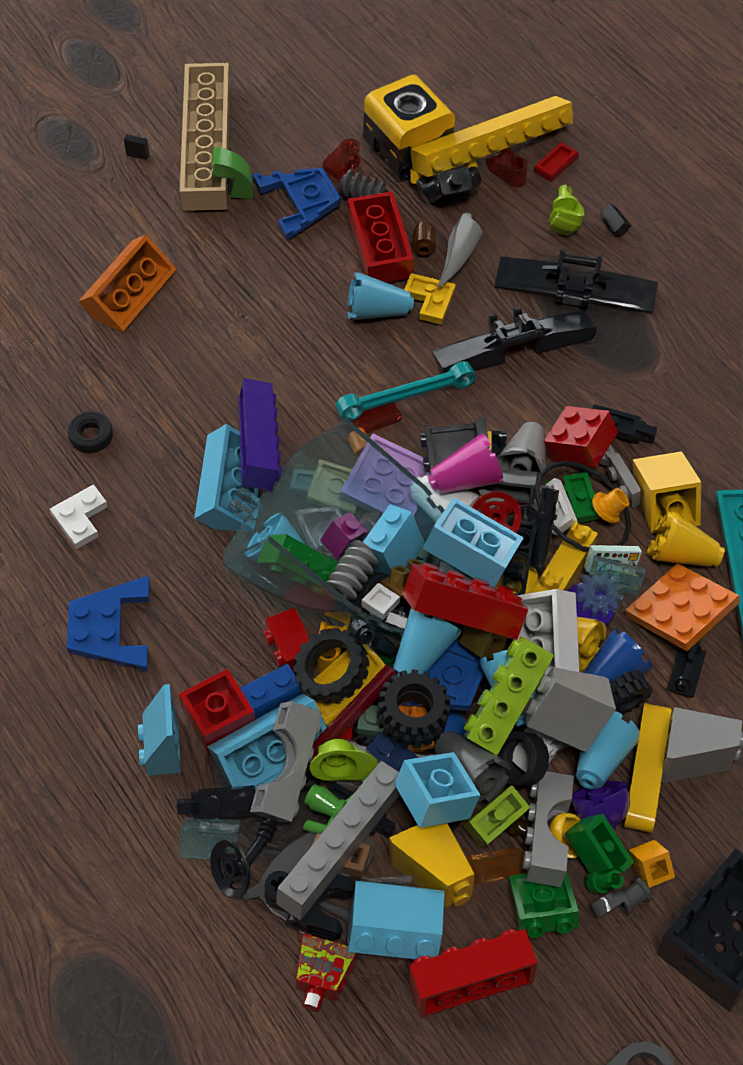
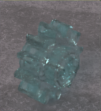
M596 569L593 570L592 578L584 574L582 578L583 583L577 585V591L580 594L577 595L576 599L578 602L585 601L582 610L586 611L591 608L592 617H595L598 611H602L604 617H607L608 609L617 612V603H622L624 598L620 594L624 586L615 585L618 576H613L611 579L608 578V570H605L603 575L599 576ZM597 591L598 593H600L603 591L605 592V595L603 596L602 594H600L597 596L595 592Z

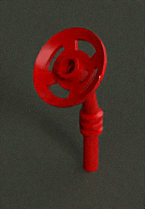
M492 491L479 497L472 508L478 510V508L482 509V514L517 533L522 520L520 506L527 505V503L517 502L507 493ZM490 498H501V499H504V501H501V502H499V501L486 502V500H488V499H490ZM513 513V522L509 526L506 524L507 515Z

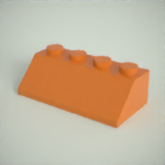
M145 234L132 240L78 302L93 319L123 332L176 271V267Z

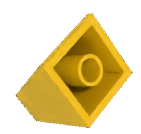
M682 451L633 459V477L641 489L640 504L651 534L658 533L655 530L657 520L660 516L665 517L666 513L670 511L680 514L695 526L701 525V481Z
M447 823L419 828L416 825L390 837V862L392 866L420 888L444 891V907L447 908L451 905L460 906L470 899L473 893L474 872Z

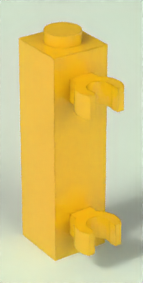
M575 522L566 536L583 546L590 547V545H596L598 533L588 526H582ZM563 541L531 593L553 589L567 591L584 567L588 552L582 551Z

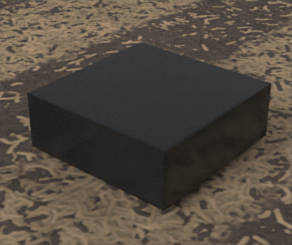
M126 134L124 138L126 156L147 160L150 155L147 139Z

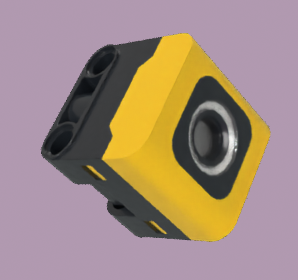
M415 74L376 89L365 98L362 137L375 152L381 151L388 159L389 168L400 180L409 179L410 169L413 170L411 148L454 133L455 115Z

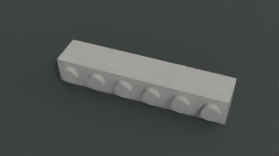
M380 761L277 888V905L301 921L400 796L395 786V781L399 774L398 771Z

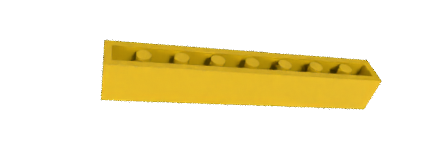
M554 96L411 148L413 170L426 177H430L572 124V102Z

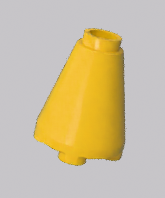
M674 511L667 512L665 517L660 516L657 520L655 530L658 533L647 549V554L652 556V559L704 567L719 566L725 548L721 547L709 535Z

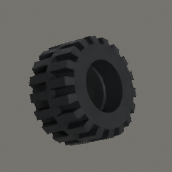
M405 670L400 672L399 677L395 674L391 676L389 683L385 682L377 707L378 726L383 728L382 734L386 738L392 737L391 742L395 745L401 742L403 743V748L414 745V749L421 748L422 743L426 746L431 745L433 739L437 741L441 736V732H444L450 711V696L446 695L447 689L445 685L439 686L440 680L436 676L431 679L428 672L424 671L422 675L418 674V670H412V673L408 674ZM414 701L423 705L428 713L421 717H411L404 714L398 706L404 702Z

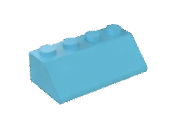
M225 424L207 435L194 519L214 530L250 532L254 528L259 489L242 486L240 433L235 428Z
M303 693L290 700L319 711L315 701ZM279 707L208 746L219 772L229 787L254 785L256 792L257 785L272 782L283 771L286 762V750L281 738L273 731ZM322 716L320 717L321 728L314 741L327 728Z

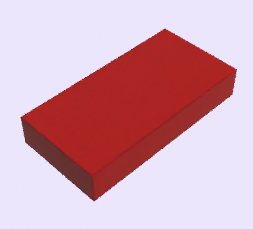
M561 142L534 166L533 172L552 182L578 158L579 152Z

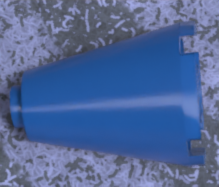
M615 628L608 635L582 673L608 678L609 682H613L615 677H621L625 672L629 674L631 670H639L645 675L653 667L650 660L645 663L641 656L644 654V651L624 631L618 634V628Z

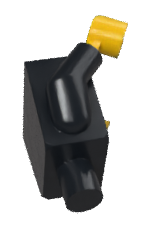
M476 160L465 163L463 168L437 173L429 180L424 178V175L410 169L411 183L417 184L422 193L429 197L431 204L470 196L473 194V188L481 184V176Z

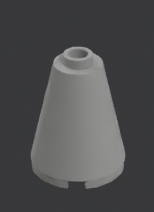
M527 422L521 426L497 457L501 470L538 472L539 474L546 468L545 430L540 424Z

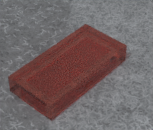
M395 402L365 410L360 417L348 422L353 430L363 428L367 434L401 421L402 414Z

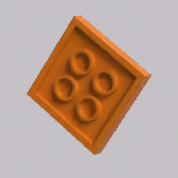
M677 563L625 609L626 617L688 651L740 603L738 594Z

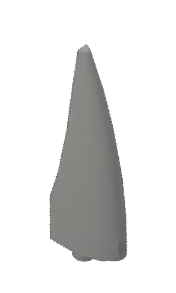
M463 213L451 232L447 245L445 266L437 287L443 286L462 268L483 233L482 229L472 219L470 213Z

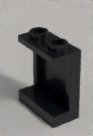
M475 418V423L430 428L429 424L424 425V433H420L421 448H426L427 457H423L424 472H429V475H431L430 470L476 436L483 433L488 439L486 418Z

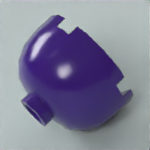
M606 781V787L594 789L582 787L573 792L572 804L580 820L589 816L604 814L614 830L616 825L622 822L628 814L630 796L624 782Z

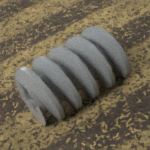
M359 540L352 541L345 555L341 557L340 564L336 565L334 572L329 576V580L324 583L326 591L339 599L355 600L357 598L355 591L360 592L362 590L361 583L368 581L366 575H371L373 573L372 567L378 565L379 561L374 556L372 549Z

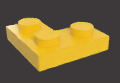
M411 273L404 290L410 292V297L424 301L419 313V319L442 325L456 291V284L446 282L443 286L437 287L439 280Z

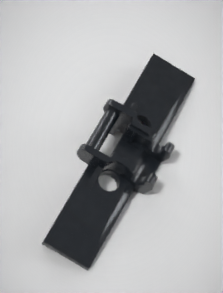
M560 249L558 263L501 256L495 288L555 297L556 303L586 308L591 303L653 314L658 282L600 270L603 256L591 258L566 254L565 250ZM563 263L593 267L595 272H587V276L573 275L568 273L569 269L563 267ZM554 274L559 277V282L557 284H549L546 278ZM596 282H602L606 285V289L603 292H597L593 289V285Z
M521 307L513 309L515 323L504 325L501 320L497 321L496 314L489 315L491 332L433 350L432 354L444 373L449 372L452 366L463 361L468 362L472 369L476 371L505 363L504 350L509 347L533 341L535 352L539 354L594 339L597 327L584 311L532 319L528 317L527 313L522 314Z

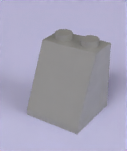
M552 667L549 674L541 678L537 692L533 698L530 697L523 712L525 713L526 725L587 752L616 708L608 678Z
M674 707L669 725L661 782L668 783L729 771L733 761H739L740 752L743 749L742 720Z

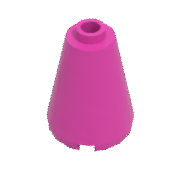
M483 433L473 438L430 470L431 475L427 478L433 491L438 490L442 494L503 482V474L496 454L492 453L490 448H487L491 444Z

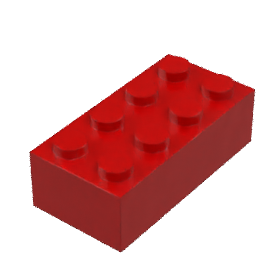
M393 191L348 199V219L364 274L385 283L409 279L410 274H414V258Z
M423 563L422 566L412 565L402 595L414 611L512 639H518L529 609L521 601L522 598L514 594L513 589L503 585L495 588L489 586V582L480 578H474L473 581L464 579V575L452 570H448V573L440 572L438 567L428 563Z
M510 929L491 940L480 938L473 941L471 946L465 948L451 947L444 950L442 955L432 958L426 955L415 959L413 964H409V987L419 1017L423 1018L534 983L538 962L526 930L517 931L516 929Z

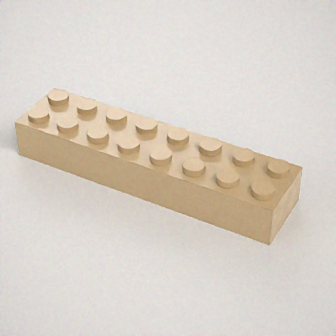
M228 63L185 64L180 172L182 211L228 209V178L212 176L211 168L213 147L229 150L230 74Z

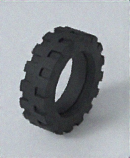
M332 628L330 631L323 629L317 635L314 633L309 637L310 640L307 643L304 642L301 645L300 653H297L295 656L296 665H294V673L297 675L295 677L296 681L309 696L318 702L320 700L326 704H331V701L336 703L342 702L343 698L352 697L355 694L354 691L357 688L360 689L364 684L362 682L363 679L368 676L367 666H369V659L366 656L367 651L347 630L342 632L339 628ZM341 647L348 649L350 652V664L344 675L333 683H316L313 679V668L317 659L324 652L332 648Z

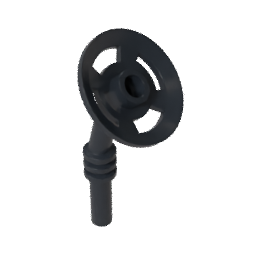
M266 818V820L261 822V826H259L258 832L255 835L257 838L245 854L231 840H222L215 844L211 852V871L217 886L225 895L231 898H238L247 892L250 884L249 867L266 844L272 841V837L277 829V821ZM232 847L235 849V852L228 854L224 849ZM234 882H242V888L236 889L232 887Z

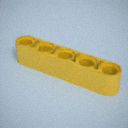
M648 703L643 705L639 726L640 738L636 745L629 789L630 808L624 820V828L648 833L653 832L672 708Z

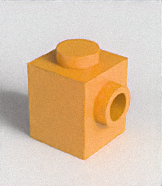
M652 840L629 849V854L634 861L632 866L635 876L641 878L649 888L675 878L669 851L657 841Z

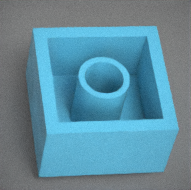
M454 752L404 760L395 781L397 790L419 828L470 819L480 797V793Z

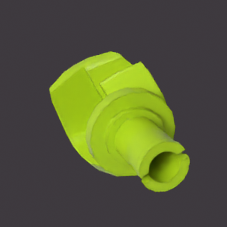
M562 185L558 188L559 197L552 204L553 211L548 221L551 222L549 227L551 230L569 236L581 227L584 209L577 198L572 196V188L569 186L567 191V185Z

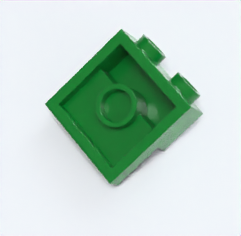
M567 870L561 887L526 881L527 873L509 876V886L515 905V917L519 931L525 929L529 937L539 938L545 932L557 931L560 934H568L574 928H579V910Z

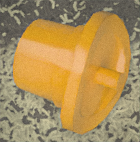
M615 488L608 494L598 492L593 496L592 501L597 514L612 524L619 522L620 512L630 504L626 494L619 488Z

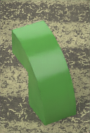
M213 147L211 157L212 176L230 178L231 197L253 199L252 172L248 163L241 156L230 150Z

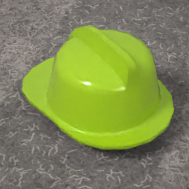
M333 739L319 746L318 755L310 762V771L313 776L325 781L363 780L364 777H368L378 765V762L371 754L358 751L347 740Z

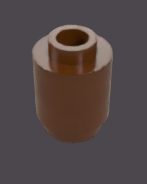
M423 221L419 222L413 229V251L418 255L428 256L436 249V230L431 223Z

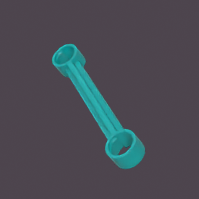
M463 361L455 364L450 368L449 372L359 398L356 394L344 395L336 402L335 407L343 421H353L360 417L365 410L452 385L457 389L466 388L475 381L476 374L471 365Z

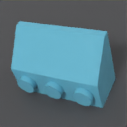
M453 497L434 525L422 549L472 578L483 579L489 582V586L495 587L524 537Z
M355 881L347 929L348 952L417 959L429 955L431 958L438 956L443 930L444 891Z

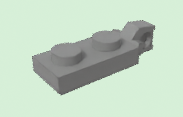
M610 445L599 463L607 466L610 480L617 482L618 488L628 497L630 506L632 508L639 506L641 503V489L619 453H615Z

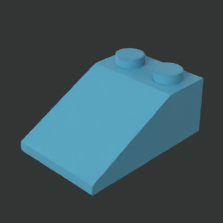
M170 684L163 685L142 713L143 724L138 725L139 741H144V749H139L140 766L146 767L148 776L181 773L178 719Z

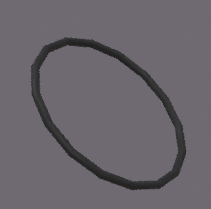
M561 461L550 463L538 474L534 490L539 509L541 504L539 488L543 476L552 468L566 465L586 470L600 478L611 490H614L616 487L603 474L585 464ZM628 507L624 509L627 523L624 538L616 546L624 545L629 538L632 523ZM553 525L552 530L563 541L582 551H589L590 547L583 546L568 538Z

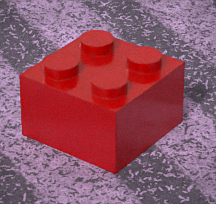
M566 406L545 438L544 443L553 462L571 461L596 468L618 431L610 412L607 410Z
M228 669L179 693L182 710L207 751H209L208 746L255 720L254 710Z

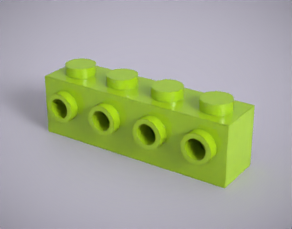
M520 637L518 641L514 639L506 652L509 655L504 666L500 664L492 677L495 681L490 691L485 689L478 701L480 705L476 715L471 714L463 728L466 730L464 734L466 738L495 755H498L554 657L552 653L524 637Z

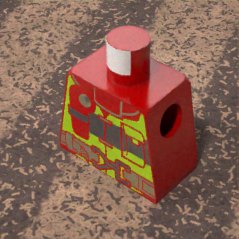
M303 933L296 974L297 989L306 992L302 1006L310 1011L319 1012L323 998L337 1001L357 964L358 953L348 952V946Z

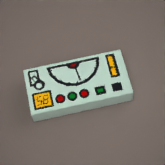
M590 545L584 568L586 572L635 573L642 551L639 546Z

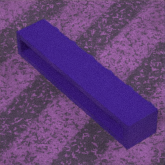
M243 378L238 397L242 486L272 491L275 481L280 480L282 467L278 466L281 452L278 451L280 438L276 436L278 432V422L276 421L277 407H275L277 395L273 393L272 383Z

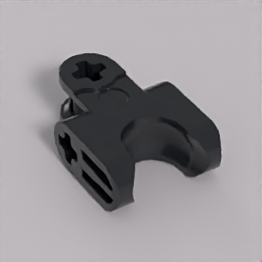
M275 871L268 875L265 880L264 897L270 907L287 912L276 904L277 893L275 891H277V888L289 873ZM337 874L301 921L288 912L286 924L295 930L330 941L340 939L343 932L340 921L326 915L321 910L320 904L325 899L332 897L341 899L351 898L354 893L355 881L350 877Z

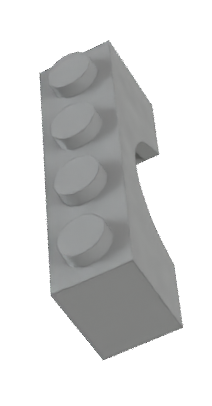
M293 701L280 703L273 731L281 738L285 746V766L275 780L267 784L257 785L250 813L280 823L292 822L299 809L297 801L300 791L306 783L305 772L307 764L313 757L314 749L312 746L315 736L321 728L320 717L322 712Z
M546 771L545 776L537 784L530 786L529 797H533L534 802L529 804L527 820L532 821L531 827H527L525 844L529 845V851H525L522 868L527 869L526 881L561 887L567 870L568 846L559 842L552 835L547 823L554 819L556 815L568 812L572 800L574 776Z

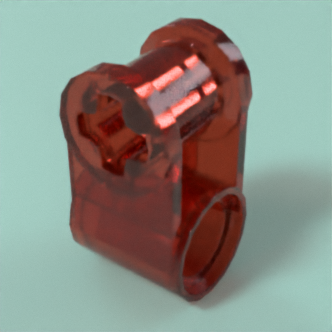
M352 138L343 140L323 161L322 168L334 178L341 180L349 169L354 170L359 166V142Z
M510 148L502 149L496 156H490L486 160L489 171L507 182L510 186L522 187L526 184L528 163Z

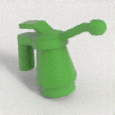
M314 784L306 795L304 804L309 806L310 810L331 816L327 825L308 819L303 826V830L322 834L354 793L346 800H340L325 786Z

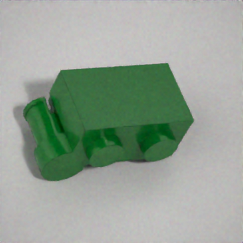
M604 814L581 819L565 833V836L589 872L586 878L588 890L593 894H602L610 889L621 888L624 877L623 875H616L623 873L634 861Z

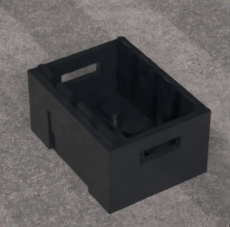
M736 848L664 933L657 952L659 957L729 1013L743 996V930L737 931L732 926L734 922H740L743 925V853ZM717 943L724 944L726 951L718 952L715 945Z

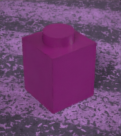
M348 512L332 521L320 541L336 559H339L345 555L352 541H361L367 530L351 512Z

